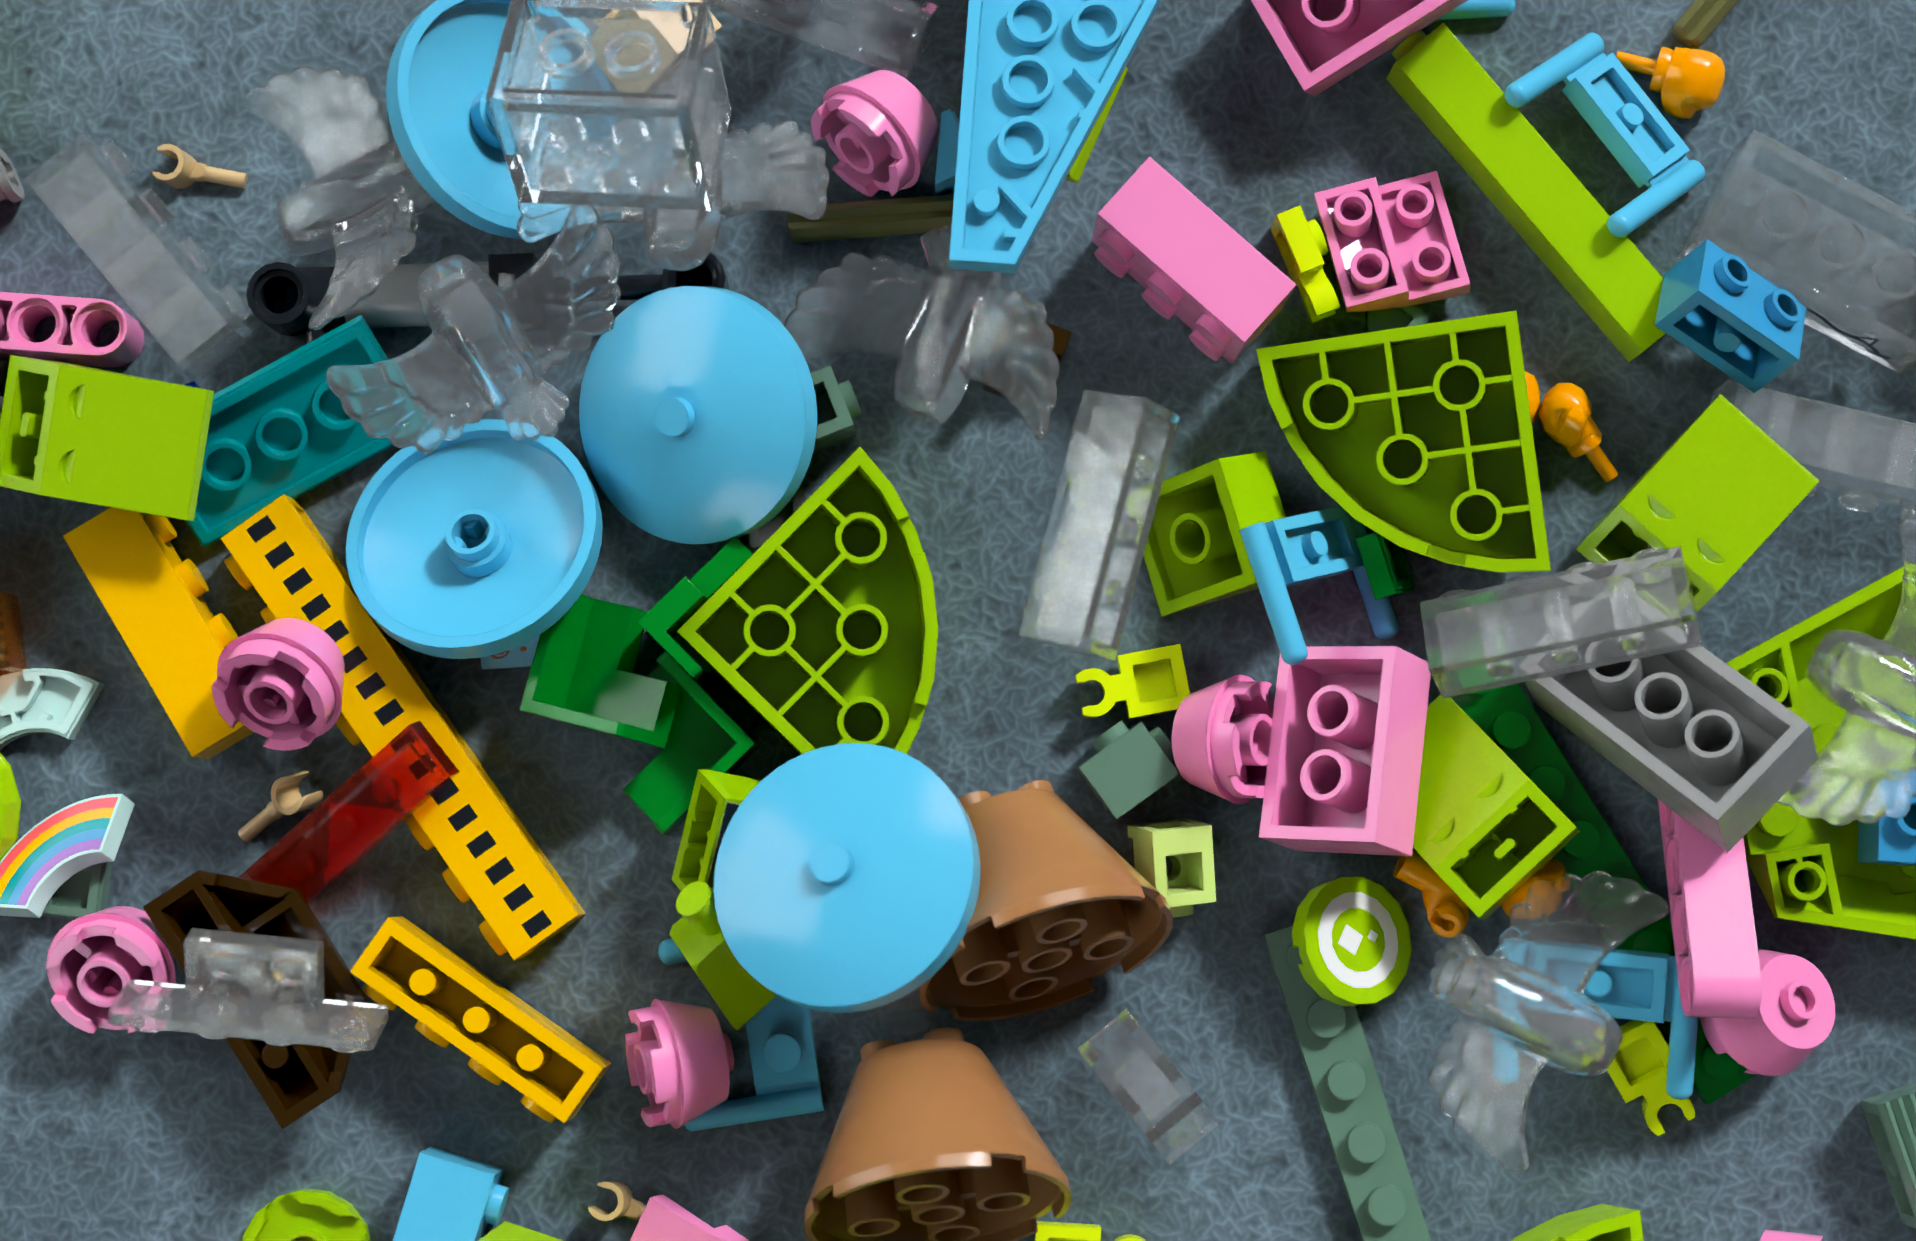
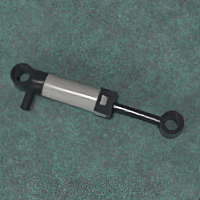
M692 247L680 250L670 257L663 268V274L542 278V266L533 253L488 255V261L309 268H296L288 263L275 262L264 265L253 274L248 282L246 297L249 308L258 319L281 335L296 336L305 334L306 345L330 332V329H335L359 315L363 316L369 328L495 324L499 329L543 328V303L640 300L660 290L680 287L685 277L696 272L706 273L712 277V287L730 290L723 266L716 256L705 249ZM285 287H297L299 295L294 307L284 313H274L272 305L277 292Z

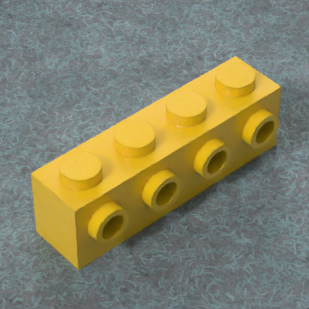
M110 507L63 535L191 756L211 759L254 733L240 721L237 722L234 728L228 725L214 702L212 686L217 679L218 659L223 649L234 639L238 638V635L222 613L214 616L202 596L209 591L208 585L196 565L189 558L181 561L170 540L177 537V533L169 518Z
M403 916L388 917L350 970L353 975L365 982L362 991L367 996L389 1010L394 1011L397 1006L402 1008L418 1020L414 1027L422 1035L443 1048H447L450 1043L471 1057L467 1064L472 1070L495 1085H500L504 1080L524 1095L520 1102L527 1109L547 1122L553 1123L555 1118L566 1123L574 1118L612 1064Z

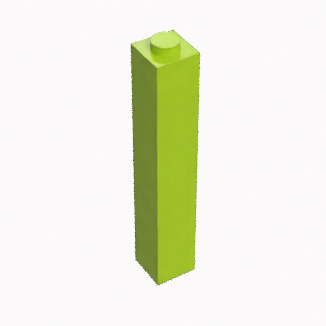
M1444 22L1427 36L1420 30L1406 38L1392 52L1393 57L1397 61H1395L1386 78L1388 82L1624 358L1631 362L1665 334L1664 331L1655 326L1663 282L1662 276L1627 236L1618 238L1608 231L1607 220L1610 217L1523 114L1506 102L1504 92Z

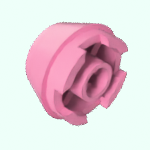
M877 70L830 88L824 95L822 105L815 110L811 118V130L814 140H822L825 137L829 147L840 160L832 168L834 172L852 188L868 197H873L879 190L889 191L892 197L900 189H908L914 186L919 179L939 132L935 113L923 94L907 79L888 70Z
M295 618L275 619L234 639L223 649L217 663V679L212 686L213 699L219 713L232 728L240 721L252 732L267 737L268 739L263 745L264 747L281 751L301 749L308 746L315 737L329 731L340 716L345 672L344 658L334 640L319 627Z
M1235 675L1191 693L1183 699L1177 709L1173 722L1172 751L1176 767L1186 782L1234 804H1245L1254 798H1263L1274 701L1269 692L1272 685L1270 682L1254 681L1246 675Z
M116 906L79 917L66 924L56 934L48 950L45 969H47L48 979L55 993L51 998V1003L67 1022L87 1033L94 1034L97 1028L110 1030L128 1029V1033H132L162 1014L173 997L176 986L174 956L147 913L143 910L128 906Z
M1758 948L1762 980V1001L1758 1016L1755 1018L1700 1017V1022L1705 1037L1715 1053L1718 1055L1727 1053L1739 1065L1747 1068L1745 1072L1748 1074L1781 1076L1793 1072L1801 1066L1829 1036L1835 1021V1002L1826 978L1811 962L1800 956Z
M654 999L650 1007L634 1009L628 1012L631 1023H635L638 1026V1032L625 1034L631 1086L639 1085L641 1092L644 1095L647 1094L650 1107L642 1108L640 1115L648 1127L671 1124L673 1128L678 1129L727 1100L730 1087L729 1072H732L734 1069L733 1048L728 1034L722 1032L718 1018L711 1008Z

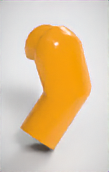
M1412 851V856H1400L1394 868L1393 877L1421 891L1427 918L1433 931L1444 938H1454L1464 931L1469 919L1468 906L1418 853Z

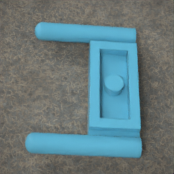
M1588 33L1509 84L1505 89L1504 96L1510 106L1520 108L1563 80L1566 86L1562 89V92L1615 157L1620 166L1638 188L1644 185L1648 188L1608 218V231L1613 236L1622 238L1702 182L1705 178V169L1700 162L1689 160L1685 156L1690 149L1612 52L1608 56L1604 54L1602 38L1596 33Z
M1341 506L1275 519L1267 523L1261 522L1239 530L1279 651L1286 664H1300L1308 656V650L1286 588L1288 586L1353 570L1375 636L1385 640L1394 637L1398 633L1399 626L1390 599L1375 600L1356 542L1357 538L1368 535L1365 525L1355 520Z
M666 939L660 943L658 955L664 964L672 965L688 962L673 939ZM777 995L745 1023L757 1095L726 1100L685 1124V1128L694 1132L825 1111L810 1009L798 1006Z
M1521 939L1503 940L1495 1074L1500 1079L1513 1081L1521 1074L1525 1007H1531V1010L1664 1023V1021L1671 1022L1666 1091L1669 1096L1678 1100L1687 1099L1692 1095L1698 1017H1686L1683 1013L1675 956H1669L1667 953L1536 941L1534 943Z

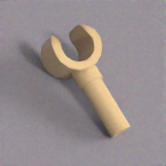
M163 144L157 148V151L164 156L178 159L177 168L170 174L152 171V174L157 179L170 187L184 189L191 186L195 181H206L237 188H246L248 178L246 173L198 163L191 155L172 144Z
M301 771L275 780L271 787L272 801L266 805L265 809L238 830V834L243 841L250 842L276 819H280L284 815H292L308 810L321 803L323 799L322 790L304 797L299 792V783L302 778L309 774V771Z
M614 1180L597 1184L602 1188L614 1191L618 1203L612 1213L599 1206H588V1210L593 1217L601 1221L619 1219L624 1216L636 1221L640 1220L646 1205L641 1201L633 1199L632 1192L627 1185Z

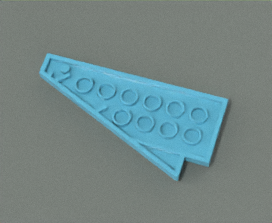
M969 0L949 269L1003 273L1016 272L1162 0Z

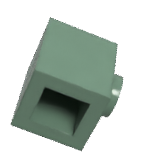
M831 365L810 373L817 403V434L813 453L857 437L852 420L863 416L850 381L847 380L838 384Z
M1122 720L1091 742L1098 753L1077 768L1079 774L1113 821L1179 775V772L1172 764L1174 762L1172 743L1158 726L1149 732L1145 725L1140 722L1128 730Z

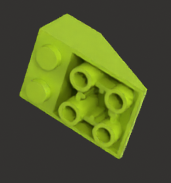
M10 355L0 418V487L42 496L194 521L214 391L70 363Z
M1720 394L1591 528L1576 550L1610 580L1680 630L1726 584L1820 480Z
M1443 691L1427 707L1413 848L1478 918L1486 920L1579 834L1580 830L1454 700Z

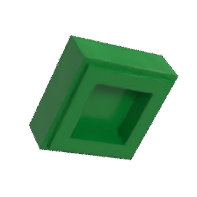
M1376 532L1356 539L1375 600L1392 598L1414 591L1413 587L1415 585L1402 547Z

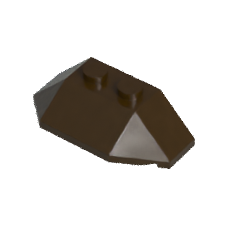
M200 870L143 906L282 1129L341 1092L367 997L298 888Z

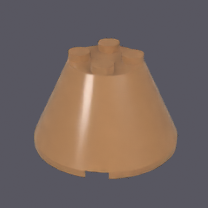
M1032 781L1015 791L991 796L987 791L971 792L958 800L969 816L979 848L981 867L977 903L966 927L967 931L957 949L933 977L917 988V992L922 1006L931 1014L937 1012L936 1006L949 1008L953 1020L1006 1019L1049 1009L1096 991L1092 979L1120 964L1123 972L1128 974L1148 960L1169 937L1173 927V915L1165 897L1057 796L1049 781Z
M950 1027L937 1028L925 1033L923 1040L899 1044L894 1041L879 1040L870 1042L860 1049L861 1062L855 1070L804 1210L805 1232L810 1241H1018L1037 1233L1036 1219L1049 1213L1051 1210H1053L1054 1218H1060L1065 1214L1071 1204L1070 1182L1066 1174L984 1052L979 1047L964 1042L960 1029Z

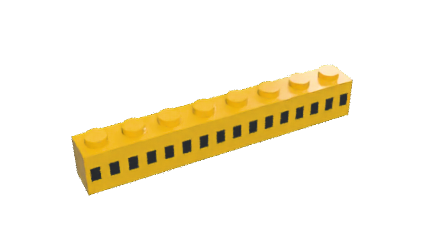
M283 494L220 539L231 553L229 557L224 559V562L233 577L246 591L254 586L266 603L267 607L260 611L265 623L280 618H295L307 621L326 632L339 647L344 658L345 672L342 707L336 725L353 746H357L362 742L376 761V763L369 767V771L383 792L391 799L399 794L408 809L411 810L412 815L405 820L409 830L426 851H429L434 846L449 866V868L442 872V875L452 892L464 904L472 899L486 919L478 926L492 949L499 956L508 952L513 960L523 959L584 916L586 913L397 642L376 624L363 607L354 592L348 572L299 502Z

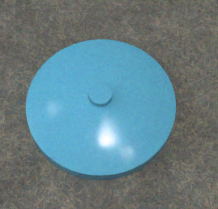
M436 0L414 18L403 31L394 48L387 73L386 101L389 122L396 144L409 170L426 192L445 210L472 227L490 234L516 239H533L556 234L575 225L596 211L606 201L614 190L626 161L629 140L628 114L625 100L584 52L594 40L586 28L568 12L550 0Z
M707 286L672 287L654 292L631 304L611 322L599 338L591 353L582 380L579 399L580 433L588 464L597 483L606 497L622 515L637 527L664 540L683 544H710L731 540L733 537L738 538L755 531L773 519L794 496L805 477L815 447L817 434L816 394L807 362L799 346L784 325L766 308L742 294L727 289Z
M479 419L454 423L436 429L409 443L383 464L371 478L355 505L347 531L346 564L354 592L369 615L385 633L400 644L426 655L449 659H470L495 655L520 646L542 634L554 625L578 600L587 586L599 558L603 532L602 512L595 489L579 460L564 444L550 434L527 424L503 419Z
M863 743L837 744L806 752L789 760L766 776L740 804L724 833L714 871V902L723 937L740 965L755 980L771 992L798 1006L821 1012L853 1013L887 1005L916 990L933 977L948 961L967 931L966 927L975 910L979 893L981 865L978 843L969 816L951 789L932 770L909 755L888 747Z

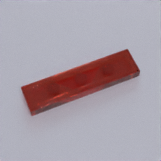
M421 721L412 723L239 877L298 888L309 905L460 771Z

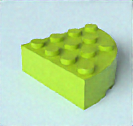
M1517 310L1256 349L1268 401L1290 446L1318 486L1355 520L1399 547L1447 564L1498 573L1551 571Z
M861 447L677 631L679 636L800 755L821 747L847 743L874 744L907 754L919 731L934 682L938 620L933 577L917 530L910 520V515L891 482Z

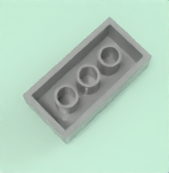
M1609 578L1519 668L1533 703L1727 853L1818 760L1809 723Z

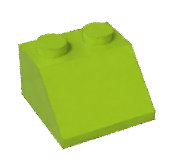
M1266 451L1219 458L1125 496L1162 617L1259 589L1239 530L1257 523H1267L1286 517Z

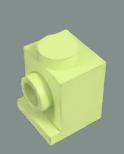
M1181 818L1127 825L1128 837L1133 839L1135 870L1165 897L1173 917L1194 914L1195 904L1216 902L1211 824ZM1166 856L1172 861V871L1168 876Z

